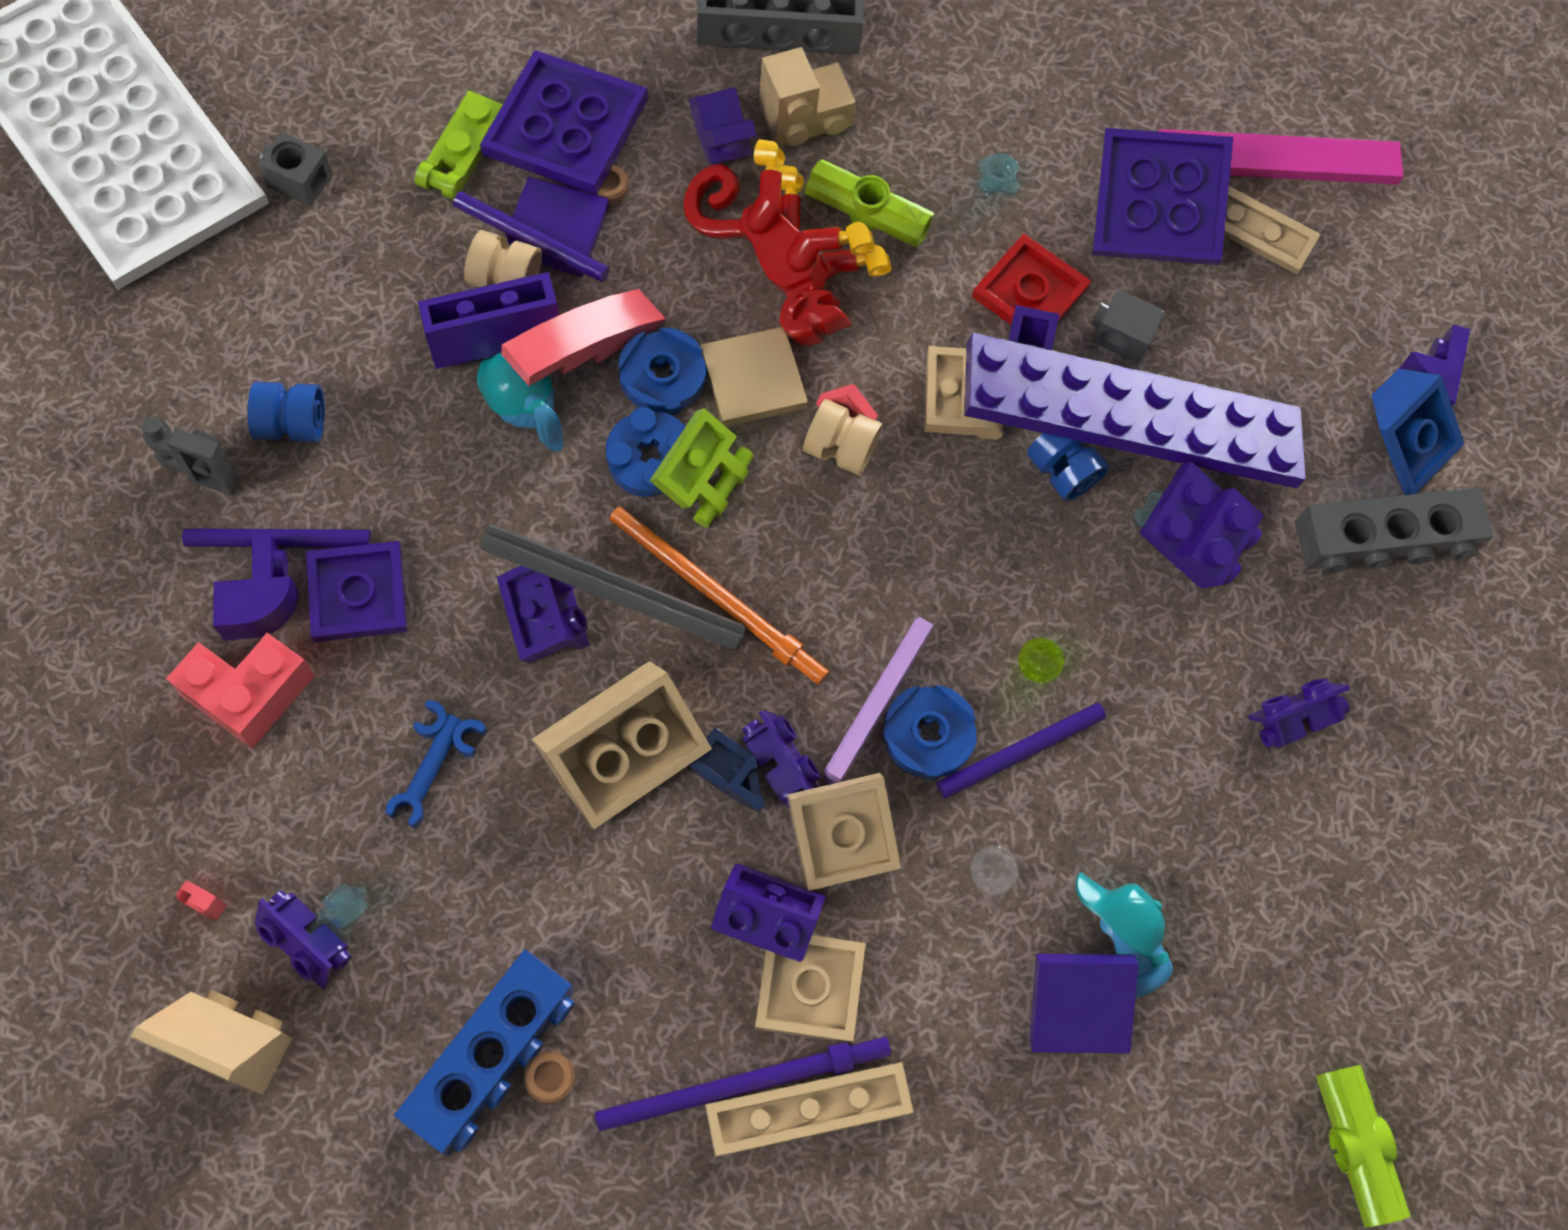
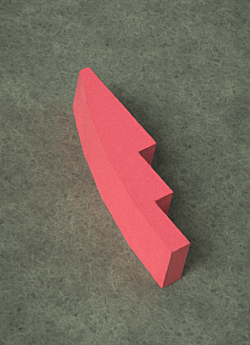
M639 289L602 298L543 322L502 344L501 355L525 383L530 386L557 369L564 375L591 358L598 364L623 349L635 335L644 331L646 335L665 322L666 318Z

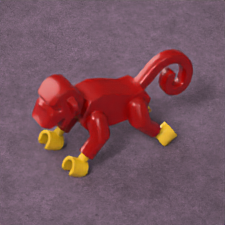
M758 140L754 149V162L756 165L766 166V169L760 173L759 196L754 204L743 210L741 219L714 220L704 216L701 210L704 194L711 186L718 182L722 183L721 189L708 197V203L714 210L720 211L728 208L738 197L740 180L735 172L724 164L707 166L691 180L684 196V213L691 226L704 236L712 239L745 238L750 241L767 278L780 292L787 296L781 308L779 319L784 332L793 341L802 346L822 344L824 342V335L830 336L833 333L851 327L850 319L839 308L841 302L831 291L821 290L826 281L837 273L859 271L860 266L863 265L867 266L869 276L879 277L886 275L892 270L889 255L885 253L881 246L875 245L872 232L861 222L850 224L847 226L846 231H842L840 227L809 229L800 232L801 197L797 195V192L799 193L802 190L804 179L794 166L783 165L785 155L776 142ZM781 190H786L785 194L781 196ZM849 243L850 250L819 253V251L842 249L843 244Z

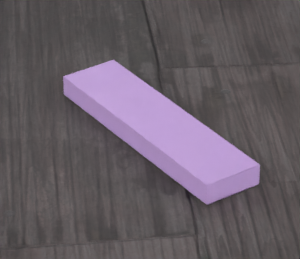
M921 617L913 622L825 768L823 775L825 784L830 785L844 781L927 642L933 624Z

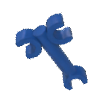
M427 700L424 705L426 710L438 715L437 721L431 726H425L415 721L413 728L419 736L435 739L406 792L393 796L386 805L385 813L392 819L400 807L404 805L412 806L413 814L409 818L408 824L414 829L424 819V809L421 803L453 743L461 755L474 758L476 751L470 745L463 743L464 736L469 732H476L479 735L486 736L488 732L484 724L476 719L462 721L453 715H447L444 707L434 700Z

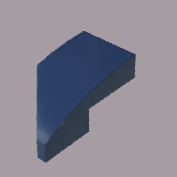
M714 727L706 738L712 749L686 768L727 796L760 813L764 807L763 796H761L757 774L756 756H753L750 751Z

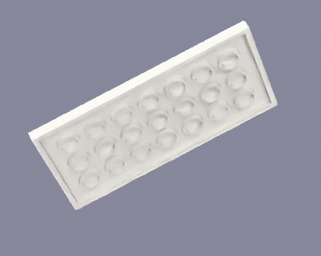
M18 0L0 9V125L117 290L269 204L263 190L120 0Z

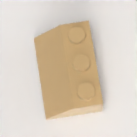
M650 661L532 738L533 743L558 782L593 829L605 823L712 749L668 673Z

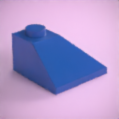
M1398 368L1372 394L1379 429L1401 488L1405 495L1416 494L1465 443L1442 376Z

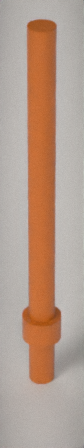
M618 506L609 517L611 522L737 622L743 624L747 630L773 649L772 655L788 667L792 664L818 686L827 678L830 671L803 650L804 645L791 634L783 635L623 507Z

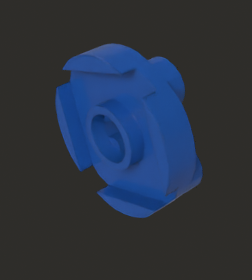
M659 328V332L645 335L644 331L637 334L628 341L619 358L620 387L627 398L639 408L647 407L652 411L664 412L671 416L676 415L683 408L690 406L698 399L706 383V364L699 344L691 336L677 329ZM665 363L671 365L670 373L672 375L667 378L656 377L655 371L652 370V367L661 368Z
M647 407L637 408L630 416L620 420L613 427L606 441V463L616 484L623 490L640 497H652V494L663 493L649 480L684 430L685 425L667 413L652 411ZM657 446L658 454L661 456L659 460L655 458H650L647 462L641 460L642 451L640 449L642 447Z
M935 685L934 688H919L920 686H916L902 692L890 705L884 721L882 739L887 753L899 768L913 776L932 781L953 774L967 762L976 745L977 735L974 723L976 719L969 703L956 691L939 685ZM921 722L927 726L933 722L937 723L940 726L937 734L941 739L936 742L932 739L928 741L923 740L920 737L922 731L918 725Z

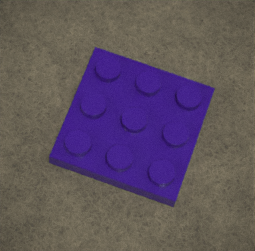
M534 50L480 143L482 155L597 195L649 99L648 89Z
M1105 128L1092 255L1220 265L1223 252L1233 137Z

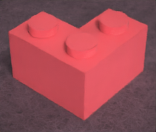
M266 633L236 669L198 642L166 680L180 696L253 749L315 676L302 657L269 633Z

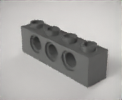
M698 0L697 45L792 50L802 47L803 51L859 55L863 28L864 0Z
M1480 487L1308 505L1295 520L1306 570L1322 568L1325 574L1339 573L1349 569L1350 565L1365 564L1367 569H1378L1391 565L1393 560L1408 559L1409 564L1417 565L1430 562L1436 556L1450 554L1452 560L1467 559L1479 553L1478 549L1493 538ZM1431 523L1438 526L1442 534L1437 533L1432 528ZM1388 527L1394 529L1400 539L1393 537L1388 531ZM1344 532L1351 533L1356 538L1358 544L1349 541Z

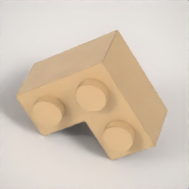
M802 47L762 58L759 109L771 138L778 144V147L786 144L798 146L811 137L825 133L836 135L853 125L856 102L839 63L812 70Z

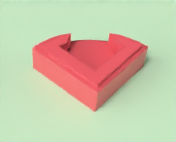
M854 384L821 393L816 402L818 407H820L825 399L849 409V415L852 418L859 414L874 420L878 417V414Z
M187 880L184 881L175 894L177 900L212 921L218 920L227 906L216 896Z

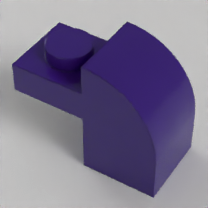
M736 87L688 99L696 131L710 164L713 165L752 155L748 138L756 136L753 119L745 121L743 119Z
M271 534L252 535V579L214 582L213 626L224 641L259 638L265 636L266 633L271 634L281 628L296 609L299 591L292 578L288 576L287 554L285 550L278 548Z

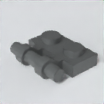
M153 416L146 418L142 422L143 439L148 447L154 450V455L162 467L187 475L190 482L233 496L240 479L217 438L200 430H194L191 434L175 428L172 432L167 423Z

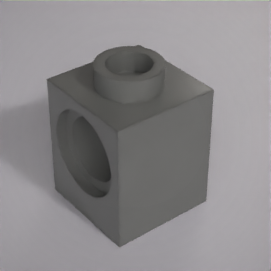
M282 131L272 144L267 145L263 149L258 163L267 187L310 207L333 176L325 151Z
M1118 289L1111 304L1103 301L1091 325L1099 329L1093 343L1140 364L1165 310Z

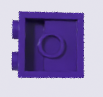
M1188 462L1179 467L1139 531V534L1191 581L1203 589L1226 585L1237 577L1241 570V565L1237 560L1243 550L1250 549L1260 539L1262 531L1257 526L1264 515L1234 487L1222 490L1193 462Z

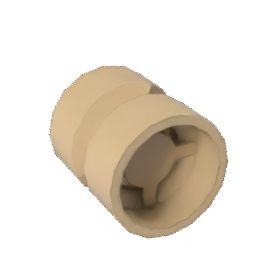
M480 230L476 233L468 250L464 268V280L466 284L479 288L539 274L542 263L541 248L519 241H514L509 246L506 237Z
M825 399L810 425L803 445V452L824 461L832 457L836 458L838 467L861 476L876 447L883 423L862 414L852 418L849 415L848 408Z

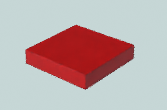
M1023 233L973 289L971 297L1010 325L1016 305L1059 314V323L1089 289L1092 281Z

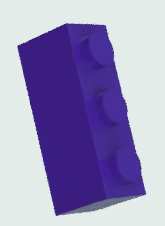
M549 272L418 301L424 333L436 369L495 356L501 352L502 344L543 322L559 316Z

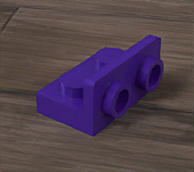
M521 565L497 577L520 661L530 664L567 646L580 650L589 646L585 632L588 629V623L583 611L577 605L573 592L574 586Z
M735 863L723 888L711 928L719 933L801 962L805 957L826 896Z

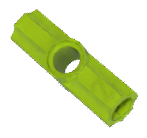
M823 159L817 161L805 186L806 195L848 214L852 223L861 222L869 230H881L916 248L922 244L934 218L933 212L890 192V187L882 178L874 175L859 177ZM864 202H871L875 205L865 204Z
M1361 1064L1317 1075L1318 1085L1332 1125V1129L1329 1131V1143L1332 1150L1337 1149L1338 1153L1333 1154L1336 1164L1343 1173L1348 1175L1364 1228L1389 1224L1411 1217L1393 1164L1397 1157L1395 1139L1387 1122L1377 1115Z

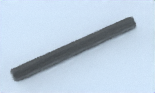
M494 524L486 528L482 537L480 548L483 551L730 649H736L743 638L745 627L739 622Z

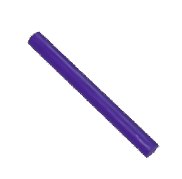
M462 191L458 192L454 198L453 207L523 243L541 248L543 253L601 283L606 280L610 271L608 266Z
M184 528L182 534V541L185 547H252V535L266 534L272 535L278 547L339 548L371 544V530Z
M1097 702L936 782V787L943 799H946L1106 719V713L1101 704Z

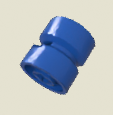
M254 381L249 392L247 412L248 427L252 439L281 441L285 433H287L291 441L319 443L322 438L325 418V399L321 385L298 383L295 386H291L287 391L283 383Z
M1042 433L1027 450V456L1039 471L1044 474H1051L1050 485L1064 502H1070L1093 488L1110 470V464L1098 449L1093 446L1086 447V442Z

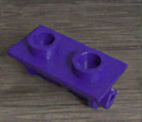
M1327 678L1316 679L1301 686L1302 692L1290 698L1287 695H1281L1265 700L1261 703V710L1247 716L1249 720L1263 723L1264 729L1260 731V738L1266 747L1274 746L1280 748L1307 736L1302 722L1304 718H1306L1312 732L1343 721L1345 714L1350 712V707L1347 700L1342 696L1339 697L1338 694L1350 690L1349 685L1330 683Z
M762 710L759 712V715L764 723L760 724L759 720H754L742 728L746 735L743 741L753 756H756V762L759 767H764L774 759L776 760L778 766L764 776L780 804L786 803L789 808L787 795L818 788L819 785L816 781L821 776L813 761L806 754L801 757L792 742L797 736L789 721L783 715L777 717L774 713Z
M281 890L268 903L263 898L259 900L254 923L259 936L269 946H278L290 957L292 967L299 976L307 981L313 979L324 989L328 984L332 967L340 971L351 960L352 956L347 952L349 946L325 924H322L313 933L309 934L306 929L316 922L317 916L293 893L287 895Z

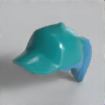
M501 352L495 356L484 358L478 368L477 384L487 405L505 422L513 426L536 428L539 440L549 449L554 451L563 449L562 425L556 412L553 410L555 391L552 387L553 380L547 375L528 386L501 355Z
M1080 872L1076 877L1075 889L1081 902L1101 918L1100 927L1113 940L1116 955H1135L1139 963L1136 999L1160 988L1169 980L1173 971L1172 962L1162 946L1165 934V920L1161 911V902L1154 900L1137 884L1128 883L1118 888L1107 890Z

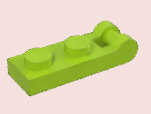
M468 90L427 160L422 161L418 166L414 179L415 184L425 189H430L432 186L441 190L442 196L454 200L457 193L463 190L483 156L480 143L503 104ZM444 167L446 169L451 170L452 172L445 174L440 171Z

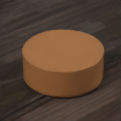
M612 165L596 196L609 199V205L621 202L629 190L628 176L625 171L616 165Z
M554 1051L542 1052L533 1057L526 1067L524 1084L528 1093L536 1101L543 1104H555L564 1100L571 1093L575 1084V1071L571 1062L564 1055Z

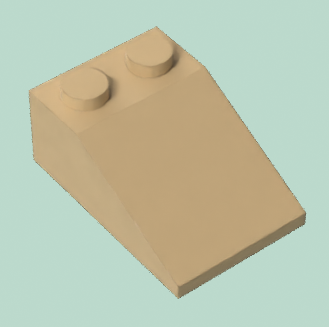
M210 990L206 998L189 992L137 1025L130 1036L264 1095L292 1039L279 1031L284 1022L258 1010H255L252 1018L235 1012L234 1010L238 1002L214 990Z

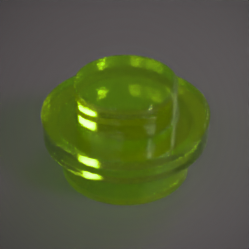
M1047 638L1029 640L1023 645L1018 655V665L1022 674L1036 683L1053 681L1059 676L1064 667L1065 660L1061 648L1054 641Z

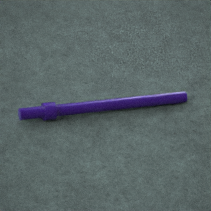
M886 1036L851 1046L846 1041L827 1046L828 1051L595 1111L598 1130L600 1132L832 1071L834 1076L852 1072L855 1065L890 1057V1045Z

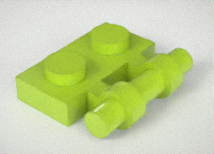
M703 408L696 410L649 481L682 509L691 507L694 501L698 499L700 508L693 519L699 525L708 528L715 516H721L727 508V498L735 485H741L749 474L747 467L754 458V454L745 447H739L733 456L728 450L737 436ZM718 467L721 476L712 487L707 482Z

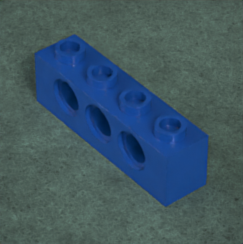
M524 949L399 1107L394 1116L441 1154L448 1157L453 1149L461 1153L478 1132L479 1127L474 1122L486 1106L494 1110L511 1089L512 1085L506 1080L519 1064L526 1068L530 1064V1060L538 1055L544 1045L539 1040V1037L549 1024L552 1023L558 1027L574 1007L575 1002L570 999L575 992L572 984ZM526 1001L536 1006V1015L530 1024L518 1027L510 1023V1011L517 1003ZM489 1042L500 1043L504 1048L502 1061L493 1068L480 1067L477 1057L481 1047ZM458 1083L469 1085L471 1099L468 1105L458 1111L449 1110L445 1103V1096L449 1088Z

